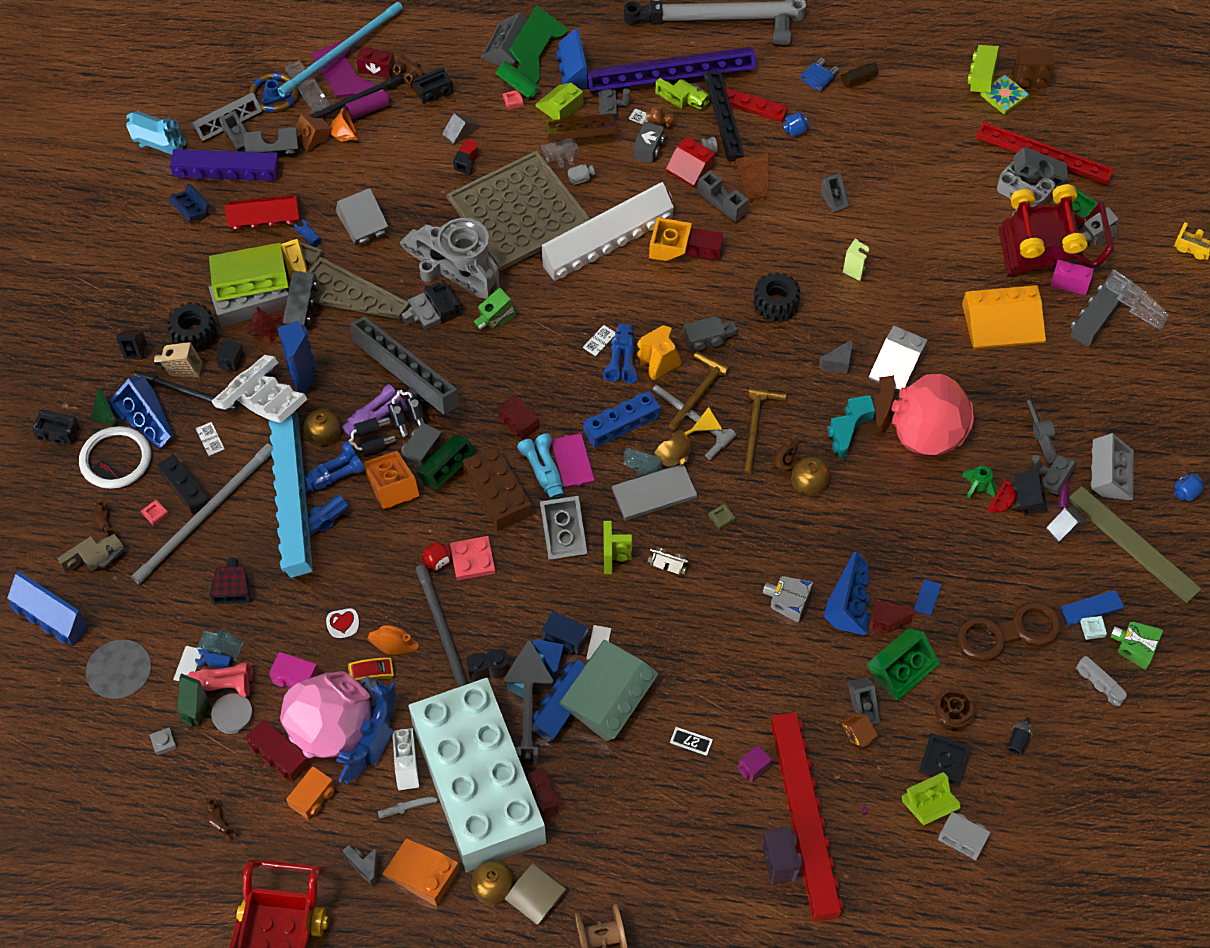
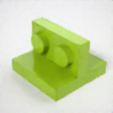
M604 521V574H612V560L619 562L631 560L632 534L612 535L611 521Z
M944 772L908 788L907 793L901 796L902 802L923 825L960 809L959 801L950 792L948 776Z

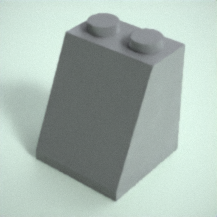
M370 188L337 201L336 214L354 244H364L371 237L376 236L378 238L386 234L388 225Z

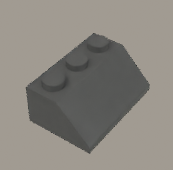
M520 12L498 24L481 56L482 60L498 65L503 60L508 61L510 64H514L517 61L509 49L527 21Z

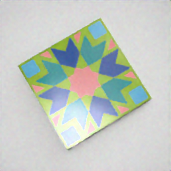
M1006 75L993 82L991 93H980L984 99L1004 115L1029 97L1025 90Z

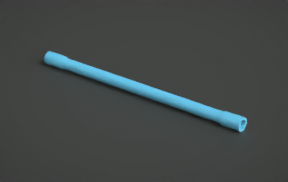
M399 2L394 3L384 13L296 77L277 89L278 93L285 97L299 84L388 19L403 10L402 5Z

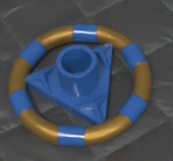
M269 73L259 77L252 83L249 94L253 92L255 95L257 88L266 81L261 103L258 101L262 111L274 113L289 108L296 101L299 89L297 86L292 92L282 97L277 90L280 87L277 80L287 82L292 78L282 73ZM289 98L285 103H283V104H281V105H277V106H272V105H270V104H273V103H276V102H279V101H282V100H284V99Z

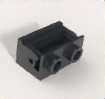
M444 67L413 79L414 91L423 104L453 92L452 79H450Z
M442 279V285L441 283H436L429 287H424L425 295L440 317L442 324L461 316L462 303L458 297L454 296L451 285H447L444 279Z
M39 410L34 427H31L35 437L40 441L48 440L59 445H72L80 427L76 417Z
M1038 469L1015 474L1016 482H1013L1015 493H1018V499H1016L1018 510H1022L1025 516H1027V512L1048 511L1043 479Z

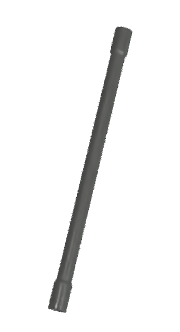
M419 565L416 567V572L424 589L457 687L467 685L435 594L427 565Z

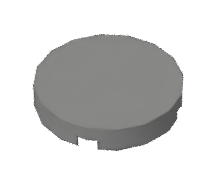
M227 694L215 702L212 707L211 717L219 731L226 734H235L249 726L252 721L253 710L251 703L246 697H241L239 694Z

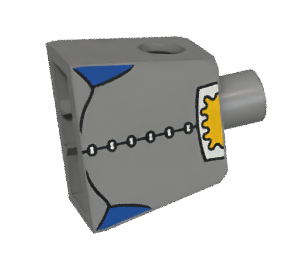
M1107 207L1105 209L1112 239L1116 238L1119 219ZM1100 212L1083 224L1082 234L1086 236L1087 243L1091 248L1106 243Z
M782 576L777 586L766 582L763 594L772 597V609L799 623L811 593L813 582Z

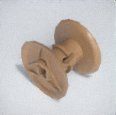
M616 903L612 906L614 921L605 923L597 921V925L584 927L581 915L575 912L581 948H597L601 946L606 948V945L619 943L620 948H627L624 928Z

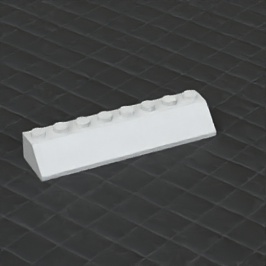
M663 182L543 244V267L554 281L564 278L574 270H579L582 266L594 262L597 258L609 254L612 250L624 246L627 242L639 238L648 231L654 230L657 217L672 219L674 207Z

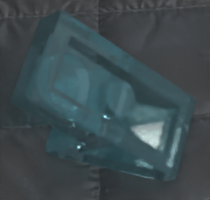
M626 448L624 464L632 468H638L637 478L662 470V460L658 457Z
M219 629L218 634L203 631L197 650L205 649L210 654L213 652L232 656L233 660H237L243 641L223 629Z

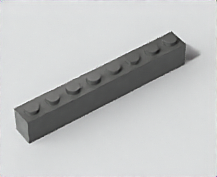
M364 316L350 324L352 342L442 414L445 415L459 406L457 388Z

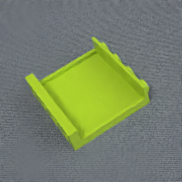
M281 243L209 256L211 283L215 301L289 288Z

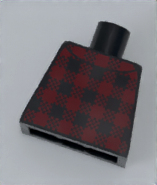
M229 558L226 561V567L216 568L210 590V598L213 605L251 603L248 576L245 567L238 566V559Z

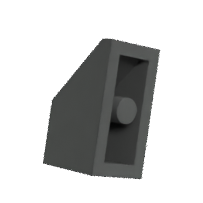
M868 677L848 681L850 700L854 712L866 714L872 725L880 723L875 685Z

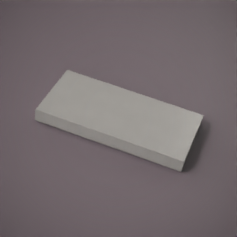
M684 465L670 467L611 486L624 521L697 498V493Z

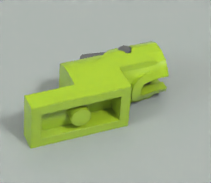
M661 78L656 81L655 93L680 109L689 104L699 110H704L710 102V95L695 83L690 84L681 79L673 86Z

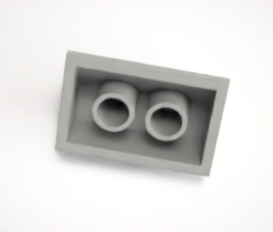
M1113 433L1093 439V448L1091 449L1092 489L1102 497L1133 500L1134 450Z

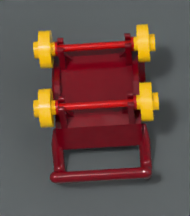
M1065 184L1053 190V200L1056 204H1041L1031 207L1035 203L1033 191L1029 189L1015 191L1010 199L1012 207L1017 209V211H1015L1012 218L1003 221V225L999 226V236L1007 277L1045 266H1053L1057 260L1077 258L1079 262L1089 268L1102 265L1114 250L1104 202H1098L1087 217H1080L1073 211L1072 202L1077 198L1076 188L1073 185ZM1100 212L1107 247L1096 260H1089L1083 254V250L1088 245L1087 239L1084 234L1079 233L1077 223L1083 225L1087 220Z

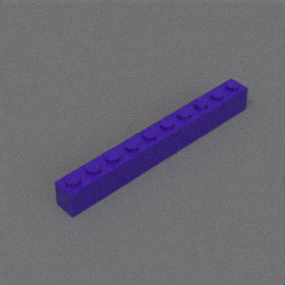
M751 47L587 69V87L590 91L653 83L659 78L667 81L702 76L706 71L724 73L756 68L755 51Z

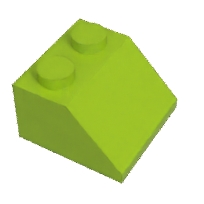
M572 83L558 85L535 105L554 120L567 119L584 105L583 91Z

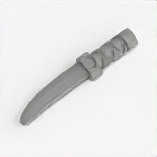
M427 797L405 803L400 802L397 803V806L378 811L380 819L398 813L401 815L407 810L436 803L438 800L437 798Z

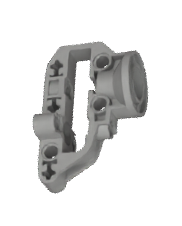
M457 218L441 226V228L424 225L419 230H411L400 241L401 246L408 253L421 261L419 264L420 277L425 282H431L442 274L474 296L484 299L490 296V289L497 290L500 287L498 266L488 254L489 235L486 227L479 221L471 218ZM437 257H444V258H445V259L440 260V261H439V260H434V259L437 258Z

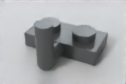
M615 88L598 90L599 115L612 113L613 117L617 118L616 106H628L630 103L629 89H624L623 99L617 100Z
M1039 455L1032 457L1035 469L1045 474L1043 479L1044 490L1059 495L1076 467V462L1058 455L1049 468L1042 465Z

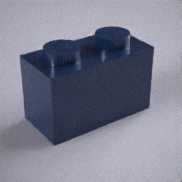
M554 611L551 612L541 630L544 641L563 644L564 651L569 654L574 653L578 655L588 637L587 626Z

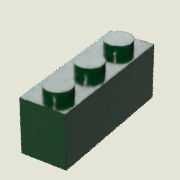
M454 434L416 473L425 486L438 490L463 466L462 460L473 456L476 450L467 437Z

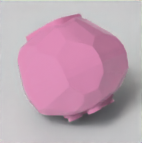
M346 672L323 673L301 681L287 691L283 699L280 721L289 735V740L297 744L303 750L302 752L306 757H337L340 754V749L351 752L363 736L360 731L364 719L369 721L371 717L370 695Z

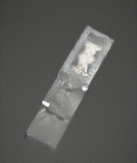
M300 60L285 66L286 73L292 79L305 70ZM311 76L297 86L300 95L314 113L330 106L316 80Z
M1113 269L1104 287L1118 294L1116 299L1131 307L1129 312L1161 330L1169 315L1143 289Z

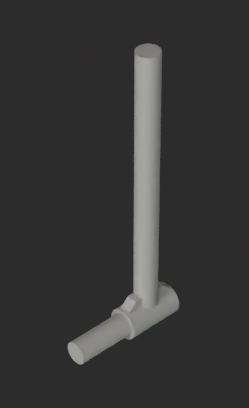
M654 386L653 391L677 409L681 410L685 405L660 386ZM692 409L686 414L696 422L701 417ZM725 429L723 431L710 430L717 437L716 444L705 454L707 459L711 460L734 439L736 433L732 429Z

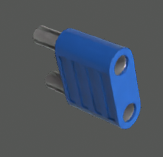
M823 58L817 63H812L800 75L803 82L818 91H821L839 71V68H836V66L830 71L822 67L825 63Z

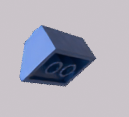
M574 29L559 42V50H556V57L561 62L559 63V71L563 73L561 75L562 84L572 83L581 90H587L586 61L579 30Z

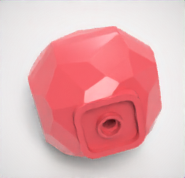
M926 374L911 386L902 387L899 392V398L902 399L895 400L892 405V411L895 412L892 424L896 427L902 445L909 451L917 454L940 456L954 450L957 446L960 447L970 432L974 421L972 402L955 380L943 374Z

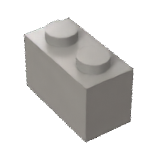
M951 812L938 840L977 860L990 832L983 825L974 824L967 820L964 815Z

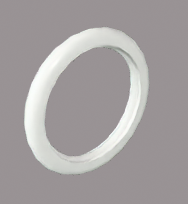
M122 426L109 427L93 434L86 441L79 455V467L85 479L92 484L108 489L121 488L137 481L145 473L151 460V447L145 436L134 429ZM116 435L128 436L134 439L141 448L142 458L138 467L131 474L120 479L108 480L100 478L92 472L88 458L90 451L99 441Z

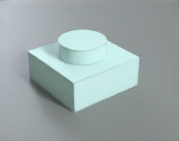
M1102 616L1082 618L1081 626L1086 640L1106 637L1107 632Z

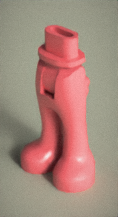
M244 662L233 667L221 669L203 668L195 673L191 671L187 676L199 680L205 692L223 688H235L241 697H248L250 693L249 681L253 679V668L250 662Z

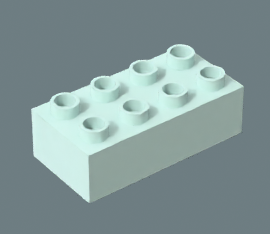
M488 678L408 705L412 725L466 873L475 870L477 866L485 861H499L545 844L544 822Z

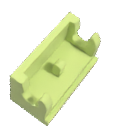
M855 239L846 252L843 273L861 281L863 271H865L864 264L867 256L860 253L859 250L862 249L869 252V248Z

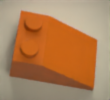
M398 451L362 462L366 476L383 509L393 507L404 501H410L419 496L415 477Z
M405 839L383 872V876L437 907L460 872L458 862L441 852Z

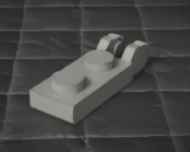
M1084 656L1076 667L1080 675L1088 678L1098 691L1104 692L1112 705H1122L1123 700L1127 697L1125 690L1089 657Z

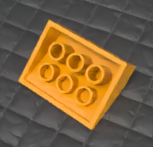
M1037 285L965 292L962 306L973 349L1046 342L1042 301Z

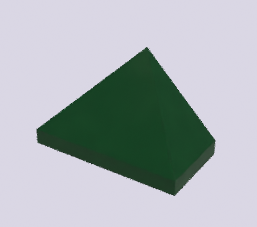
M100 388L97 390L90 421L110 427H117L115 417Z

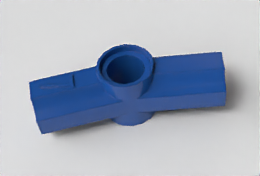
M340 494L324 506H317L311 510L308 516L310 536L319 530L323 532L331 528L334 520L350 508Z

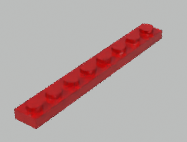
M982 122L976 135L977 139L1016 153L1023 147H1027L1066 163L1067 171L1105 185H1108L1114 168L986 122Z

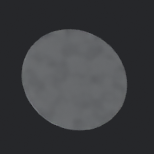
M114 640L99 647L90 657L86 667L87 682L91 689L102 697L111 699L127 697L138 691L147 681L151 670L150 657L147 651L134 641Z

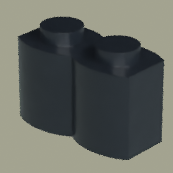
M503 649L492 650L487 654L474 653L466 657L470 681H478L489 677H505L509 671L507 651Z

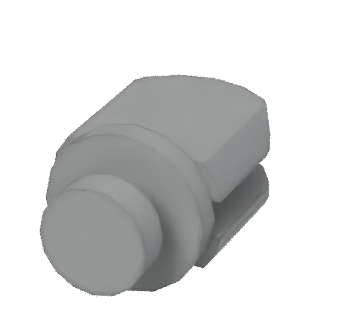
M582 164L568 170L569 181L573 185L590 180L589 175H595L592 165L587 168L586 164Z

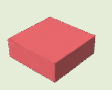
M517 90L502 94L507 110L524 106L521 94Z
M157 500L141 510L142 515L153 526L169 515L168 511Z

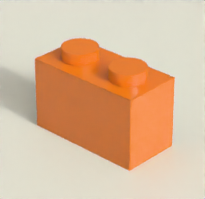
M312 766L286 798L289 807L309 820L312 815L315 816L320 811L324 800L329 799L334 793L335 786L333 780Z

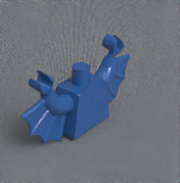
M392 682L389 687L378 683L377 688H373L372 693L378 697L372 717L369 718V721L364 719L360 728L363 736L351 752L339 750L340 754L336 761L346 764L339 782L346 781V784H349L352 779H358L360 773L367 769L366 762L375 766L378 763L394 733L389 727V723L395 711L394 702L397 697L395 682Z

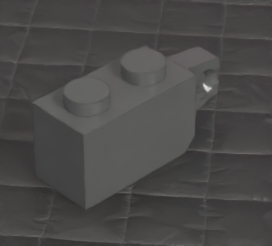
M715 316L683 325V337L690 352L719 346L725 343V338L737 334L734 321L721 323L720 318Z

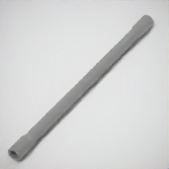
M267 443L237 475L147 563L143 564L131 578L140 585L260 464L264 463L271 456L273 447Z

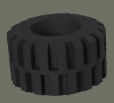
M775 272V274L768 273L767 277L765 275L762 276L761 280H758L757 285H755L753 300L755 311H758L759 316L763 315L764 319H771L770 321L772 322L775 320L782 322V319L788 320L798 310L800 286H798L797 281H793V277H787L785 273L782 275L779 272ZM771 295H780V296H782V297H784V298H783V299H773V298H771L770 296H771Z
M189 302L188 305L181 304L180 308L176 307L173 309L174 313L171 312L169 314L170 318L167 319V328L173 344L191 342L196 352H200V349L203 348L205 350L208 348L207 345H211L213 340L216 339V324L210 309H207L205 305L200 306V303L192 304V302ZM199 325L195 329L185 330L189 326Z

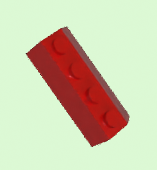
M299 194L228 201L225 204L227 226H232V229L243 228V225L249 224L250 227H259L261 223H268L269 226L278 225L280 221H286V224L296 223V220L300 219Z

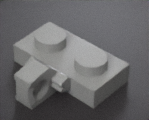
M424 293L408 299L410 308L402 313V320L405 325L414 321L420 322L424 330L441 323L440 317Z

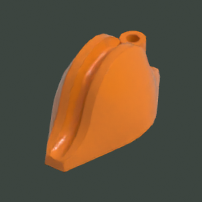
M343 107L337 117L332 120L330 133L340 142L358 140V134L347 109Z
M393 625L381 626L378 630L370 632L368 636V641L388 655L417 652L420 646L405 630Z

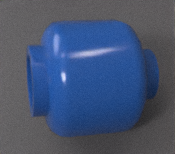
M801 112L786 116V123L783 124L786 134L790 133L792 137L806 133L807 127H809L806 115H802Z
M1186 473L1175 482L1174 488L1176 491L1174 493L1181 501L1191 502L1204 491V482L1197 474Z

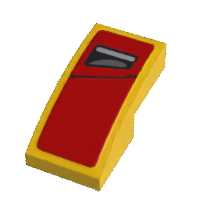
M391 657L367 659L348 664L349 675L357 682L366 676L374 679H392L394 676Z

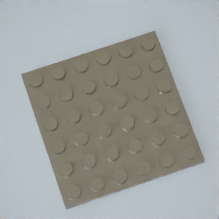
M537 150L446 194L447 200L461 218L474 219L486 227L489 235L488 254L500 271L541 251L543 244L590 220L589 216Z

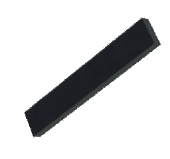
M706 71L704 77L726 157L730 160L742 161L745 156L722 74L720 72Z

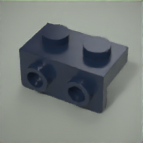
M190 183L186 184L185 192L173 194L169 197V202L188 222L207 217L210 204Z

